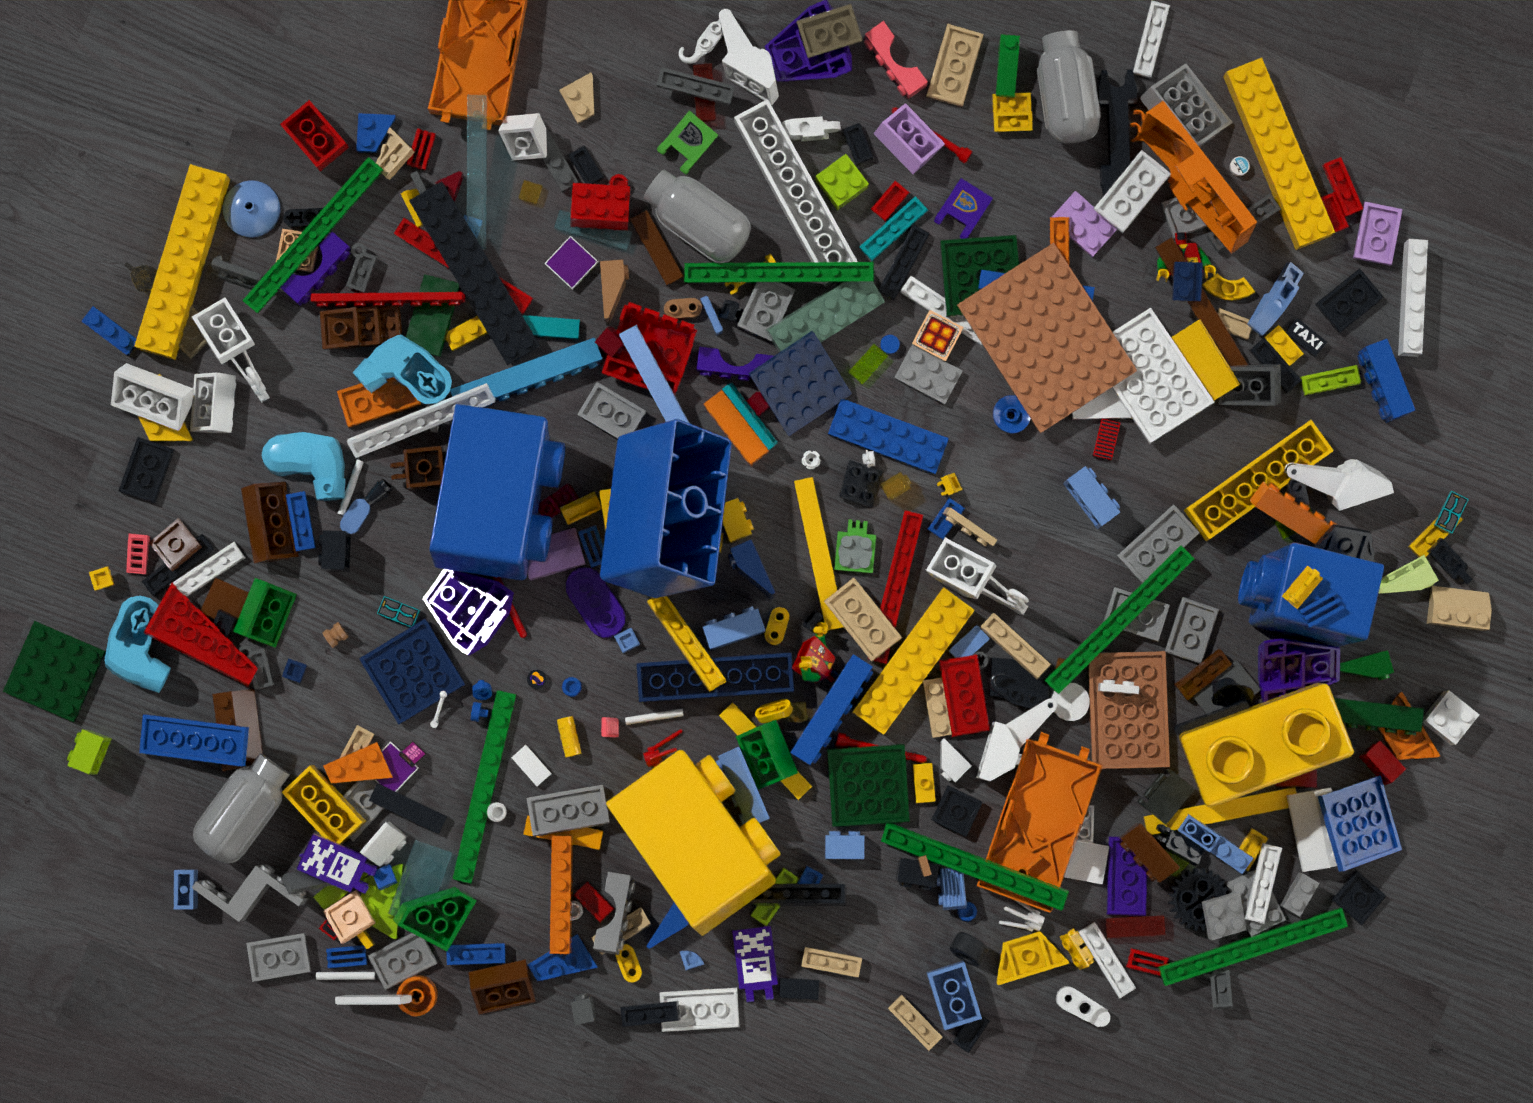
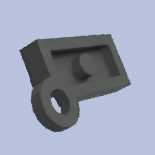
M356 243L351 248V253L356 259L346 287L365 293L377 261V256L366 253V247L362 243ZM356 248H362V253L356 254Z
M241 646L238 650L242 652L244 649H247L249 655L246 657L258 668L252 679L254 690L275 686L265 648L253 651L250 646Z
M1216 969L1212 974L1204 973L1203 976L1205 978L1211 979L1213 1009H1233L1230 970Z

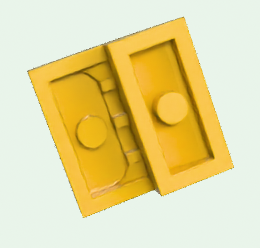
M1015 93L1014 98L997 97L996 94H992L994 132L1033 130L1031 93Z

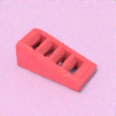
M129 534L126 573L146 574L150 536ZM135 540L143 541V545L134 544ZM134 548L143 549V553L134 552ZM133 556H140L142 560H133ZM132 564H142V568H134Z
M602 717L601 736L618 737L619 719Z

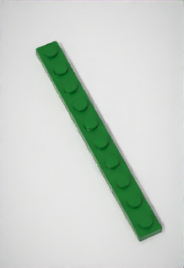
M368 157L242 301L258 314L384 170Z
M874 262L685 263L684 282H874Z
M1180 545L1044 681L1059 694L1195 558Z
M497 690L452 878L454 880L472 883L488 817L487 809L491 805L516 694Z
M887 823L881 839L883 843L917 856L926 855L930 861L1062 911L1064 909L1069 894L1068 890L895 824Z
M1340 907L1158 966L1163 985L1167 986L1348 927L1343 909Z

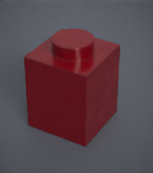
M612 326L607 327L595 341L611 357L616 354L619 356L626 349L619 336L620 333Z

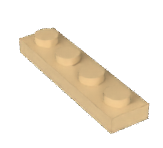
M995 613L981 625L980 628L1036 679L1050 667L1051 664Z

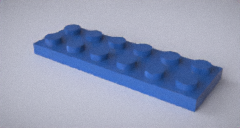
M845 399L840 400L828 432L830 436L934 475L949 439Z
M143 714L139 753L245 766L249 727Z

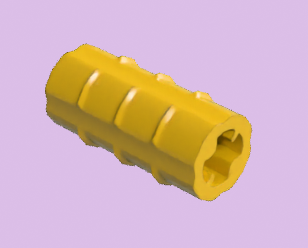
M573 716L558 719V730L565 758L582 754Z

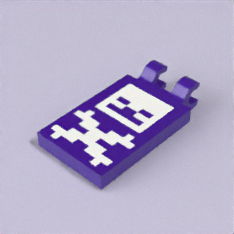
M313 833L299 861L297 870L345 891L351 892L352 888H355L366 894L369 888L368 883L361 881L360 878L363 872L374 876L377 866L365 862L367 857L363 854Z
M771 926L733 930L739 989H745L746 1001L753 1002V990L765 989L766 1000L774 999L772 985H778Z

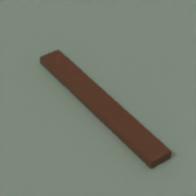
M1170 237L1154 248L1173 278L1174 262H1186L1173 238ZM1202 289L1201 301H1187L1197 320L1202 321L1229 366L1248 365Z

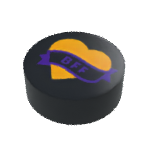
M533 670L527 676V683L534 689H540L546 683V675L541 670Z

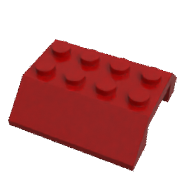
M629 302L622 309L617 332L622 333L637 325L671 390L676 395L697 334V329H694L695 325L683 320L680 324L677 318L663 314V317H660V312L645 308L643 311L641 310L642 306ZM627 349L619 356L617 354L613 357L607 355L602 370L603 374L648 389Z

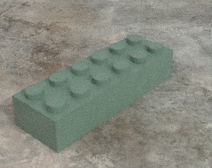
M840 282L767 328L766 332L779 352L811 331L815 333L821 343L885 301L873 282Z

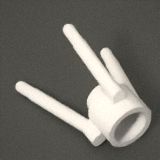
M1017 901L1031 912L1028 915L1004 907L1005 911L1025 919V924L1028 925L1001 920L999 924L1027 929L1031 932L1033 929L1037 931L1041 929L1045 917L1041 916L1039 911L1029 905Z

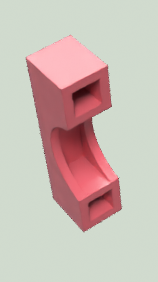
M883 21L865 33L864 44L870 51H874L876 54L875 59L879 65L885 66L889 79L891 81L895 80L898 84L897 89L902 96L906 95L909 99L924 89L928 81L917 67L905 68L898 65L892 59L890 46L895 36Z

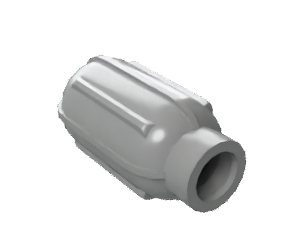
M1067 30L1045 35L1042 38L1044 53L1041 55L1037 68L1045 127L1056 141L1064 144L1079 143L1091 139L1097 134L1101 117L1092 58L1088 56L1085 50L1080 48L1077 31Z
M664 169L655 177L644 194L643 199L655 207L656 216L664 227L714 262H729L742 250L749 238L751 225L748 218L694 178L687 176L676 178Z
M261 753L251 766H243L237 769L197 821L193 830L194 842L204 853L217 861L234 863L239 860L278 809L283 796L281 786L290 774Z

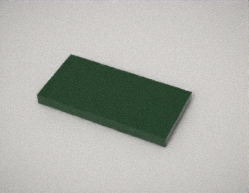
M424 274L419 292H459L461 287L457 282ZM422 303V306H415L406 338L423 347L431 355L441 357L455 306H450L449 303H441V306H431L430 303Z

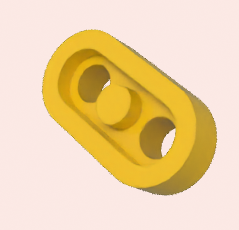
M777 607L770 614L765 639L771 645H778L784 639L789 621V613L785 608ZM778 613L783 614L784 618L782 620H777L776 615ZM772 632L778 633V637L776 639H773L771 637Z
M781 699L760 706L755 711V716L760 723H768L790 716L793 706L788 699Z
M624 944L623 950H620L619 955L615 956L624 979L628 982H636L642 975V969L633 947ZM624 950L629 952V956L626 958L622 956V951ZM630 969L636 970V974L634 976H631L629 974Z

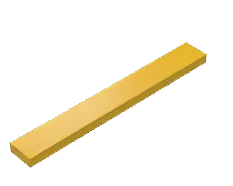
M813 477L796 480L794 485L824 623H827L828 631L843 628L844 626L824 602L837 591Z
M1292 787L1236 798L1213 807H1208L1204 804L1179 809L1166 825L1154 815L1143 817L1146 830L1153 835L1161 833L1156 830L1158 824L1165 825L1171 830H1178L1188 814L1204 824H1210L1289 808L1287 795L1297 794L1296 788Z

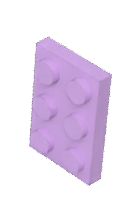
M1075 191L1052 217H1069V238L1093 257L1117 231V228L1094 211L1095 207Z
M1370 202L1363 203L1353 255L1354 259L1388 266L1392 265L1402 209Z

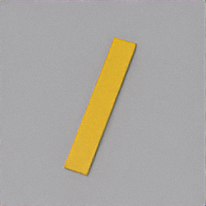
M665 596L647 600L650 608L709 692L725 683V677L669 598Z
M731 703L719 715L737 735L756 728L734 703ZM799 772L781 780L798 800L812 787Z

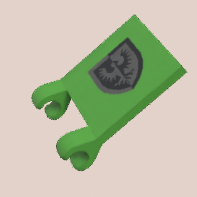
M689 110L669 136L658 146L657 151L664 155L672 145L688 159L680 167V171L688 174L694 164L719 135Z

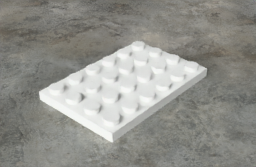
M1151 308L1113 331V334L1132 361L1137 372L1113 386L1112 389L1149 444L1214 404V400Z

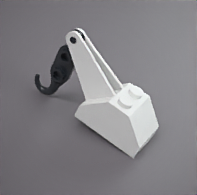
M1357 459L1347 460L1337 468L1288 463L1285 466V473L1290 477L1287 485L1288 492L1295 498L1294 501L1298 504L1303 502L1309 506L1305 485L1325 493L1327 499L1339 511L1394 493L1390 480L1380 471Z
M1003 671L995 672L991 676V689L995 693L1002 695L1010 703L1030 708V710L1006 725L992 722L976 778L985 781H991L1015 768V765H1019L1022 756L1019 753L1021 746L1057 708V702L1054 699L1043 700L1037 692L1017 686H998L996 678L1000 675H1005L1006 673Z

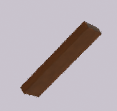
M646 210L631 218L630 221L666 286L683 278L679 267L648 211Z

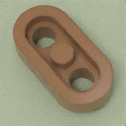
M696 298L672 299L664 305L665 315L677 319L696 318L702 312V304ZM691 304L696 306V309L693 311L689 309ZM676 306L677 310L675 312H671L670 307Z

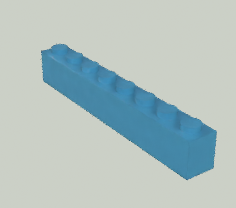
M594 337L452 388L450 392L453 397L487 383L495 400L499 399V402L509 399L512 394H524L531 387L535 386L537 389L545 386L548 381L553 380V382L563 380L567 374L571 373L573 376L582 373L584 368L594 369L599 367L603 360Z

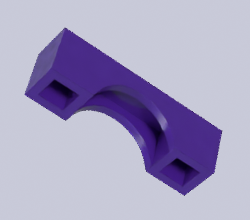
M333 232L319 245L322 251V263L318 270L307 276L292 274L281 287L300 306L306 304L311 299L313 291L315 289L319 290L325 283L324 279L328 275H333L338 268L337 265L341 261L344 262L351 254V248Z
M699 347L697 372H700L701 376L711 377L712 374H718L720 378L730 379L731 376L738 377V380L750 381L751 377L748 373L772 358L773 355L756 354L750 363L744 366H732L722 359L719 349Z

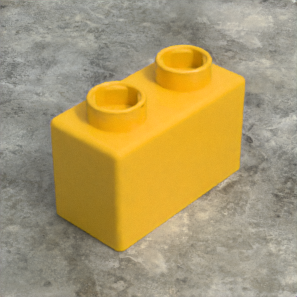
M1323 683L1309 685L1257 704L1246 710L1185 731L1179 735L1180 743L1200 796L1208 807L1222 804L1349 758L1354 753L1329 685Z
M678 750L608 800L606 805L688 923L703 936L775 884L776 878L767 865L779 857L781 853L756 818H751L739 827L722 802L735 793V788L712 756L707 755L694 764L685 751Z

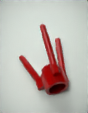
M681 729L656 745L647 748L648 751L644 752L643 755L648 767H656L661 763L659 761H662V756L677 751L676 748L660 753L658 748L683 732Z

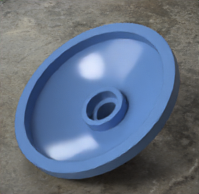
M244 181L235 185L227 193L223 202V216L227 225L235 233L249 238L259 237L271 231L278 222L280 202L276 193L268 185L259 181ZM251 203L253 205L252 208L246 209L247 204Z

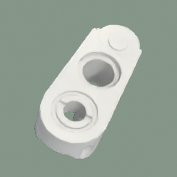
M822 116L789 119L782 122V126L790 140H801V142L829 139L828 133L841 130L840 122H827V120H823Z
M1064 986L1057 992L1056 1002L1062 1009L1097 1027L1106 1026L1110 1022V1014L1107 1009L1073 987ZM1070 995L1071 1001L1066 1002L1065 996ZM1085 1002L1088 1003L1089 1010L1086 1013H1081L1080 1005Z

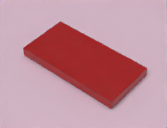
M977 654L940 660L952 737L990 731Z

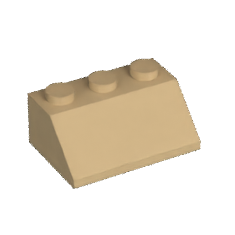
M1431 586L1427 624L1480 631L1490 630L1492 610L1489 593Z

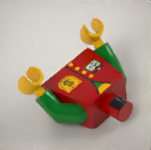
M1186 232L1175 233V243L1186 262L1203 263L1202 273L1204 270V277L1208 279V273H1213L1215 277L1216 268L1211 265L1208 256L1202 248L1197 246L1196 243H1187ZM1159 256L1156 280L1159 281L1160 276H1163L1165 282H1167L1171 274Z
M818 622V626L813 629L816 635L803 642L792 669L801 674L804 681L818 683L826 678L833 682L837 678L838 673L832 669L835 656L829 651L825 643L828 625L827 623Z

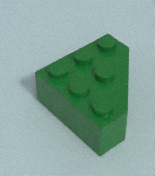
M452 887L402 903L393 921L405 930L448 951L477 900L459 888Z

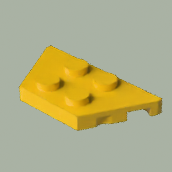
M138 416L150 441H193L185 422L181 429L177 431Z
M1041 931L1003 942L996 983L997 985L1005 984L1069 964V961Z

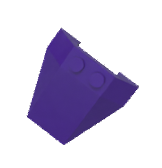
M823 0L809 6L765 45L766 51L771 55L777 82L836 78L852 71V55L849 46L810 58L807 56L797 20L832 10L833 8L828 0Z
M444 569L423 600L452 644L470 656L488 645L508 617L514 592L494 580Z
M1284 638L1263 641L1258 646V681L1261 689L1262 703L1315 683L1331 685L1340 681V647Z

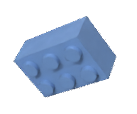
M1085 466L1063 484L1094 526L1099 529L1120 513L1118 510L1120 506L1114 499L1111 500L1109 498L1107 488L1102 483L1099 485L1095 478L1097 476L1091 468L1087 469Z
M749 607L742 610L743 614L736 616L735 613L725 615L722 621L717 622V619L705 622L706 626L703 627L710 651L765 633L759 610Z
M964 961L926 972L944 1030L982 1019Z

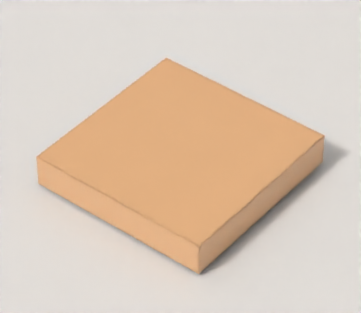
M357 890L323 911L341 944L348 942L375 924L373 917Z

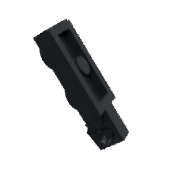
M1439 538L1427 551L1455 581L1459 579L1463 584L1468 585L1473 580L1466 572L1468 569L1467 564L1443 538Z

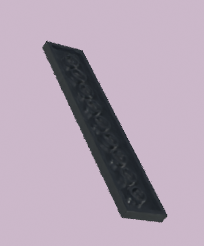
M439 182L409 200L507 366L540 347L443 182Z

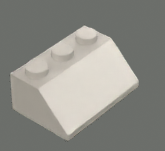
M217 372L194 375L190 431L231 433L235 405V375Z

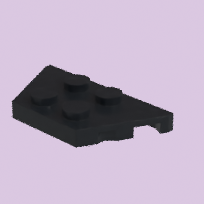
M1333 524L1313 546L1375 562L1372 535L1368 530Z

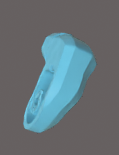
M397 335L382 343L353 371L354 376L370 393H373L387 383L386 380L388 378L394 377L400 384L407 387L418 401L424 404H434L443 400L450 392L452 384L450 373L427 350L403 335Z
M299 432L276 435L265 444L262 450V459L264 465L272 474L277 476L313 474L315 478L313 484L316 500L344 499L345 463L341 446L336 438Z
M130 597L122 603L118 616L110 630L104 660L105 666L114 675L129 683L160 693L171 667L149 656L148 652L152 637L144 634L147 625L158 608V604L148 597Z

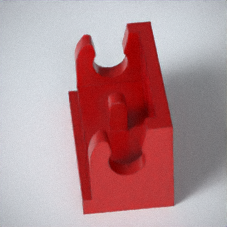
M1380 740L1372 744L1359 756L1376 776L1381 775L1384 785L1392 783L1406 770Z

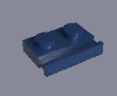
M1174 262L1172 300L1201 301L1203 263Z

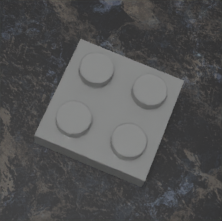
M1234 892L1202 902L1208 939L1215 940L1247 930L1240 893Z

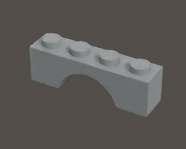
M608 872L604 891L613 897L616 904V913L613 920L607 926L597 929L593 946L595 951L619 955L620 950H623V931H626L628 927L626 916L632 907L630 896L631 893H634L636 882L633 881L634 879L631 875Z

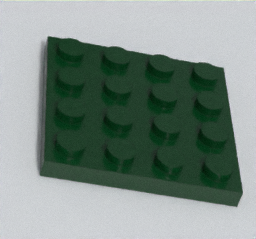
M1016 235L940 240L946 317L963 316L957 304L979 291L981 270L1007 273L1019 265Z
M34 621L3 692L75 722L106 651Z
M905 744L827 749L832 827L910 822Z

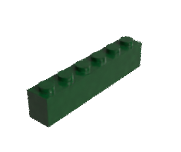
M1334 698L1343 723L1348 728H1358V725L1365 726V730L1377 731L1378 727L1385 728V732L1397 733V730L1405 731L1404 734L1416 736V732L1422 731L1424 713L1422 708Z

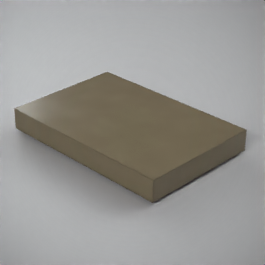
M852 4L797 20L808 58L863 41Z

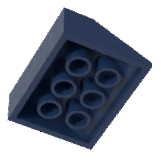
M752 540L730 548L728 560L732 569L736 568L738 573L770 599L775 598V591Z

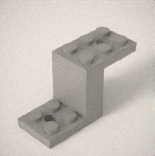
M267 864L256 865L233 898L224 891L216 890V885L209 880L196 881L192 886L195 891L238 922L245 921L270 886L297 906L304 905L309 899L305 896V891L289 894L282 881V875L277 876L274 874L275 870Z

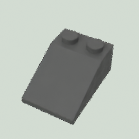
M1280 364L1229 366L1240 385L1219 397V405L1275 406L1281 403Z

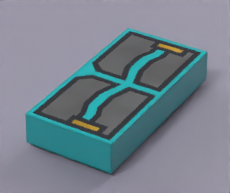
M1450 491L1434 526L1452 534L1469 499Z
M384 596L377 614L412 627L416 623L420 610Z

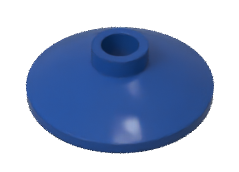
M1014 395L1001 398L994 406V422L999 429L1006 433H1018L1024 430L1030 422V417ZM1009 412L1013 414V419L1008 418L1007 414Z

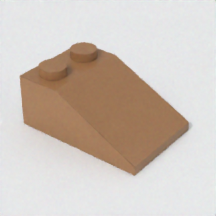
M623 260L600 261L604 319L606 324L611 323L625 289L626 280L629 279L628 265H624Z

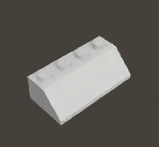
M126 363L114 372L111 405L179 431L192 406L194 389Z
M1331 787L1287 795L1302 872L1337 866L1317 797L1331 792Z

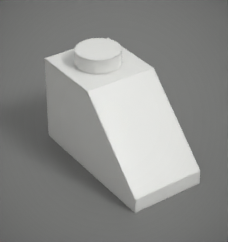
M943 738L940 741V769L943 771L941 775L948 782L951 780L956 782L972 765Z

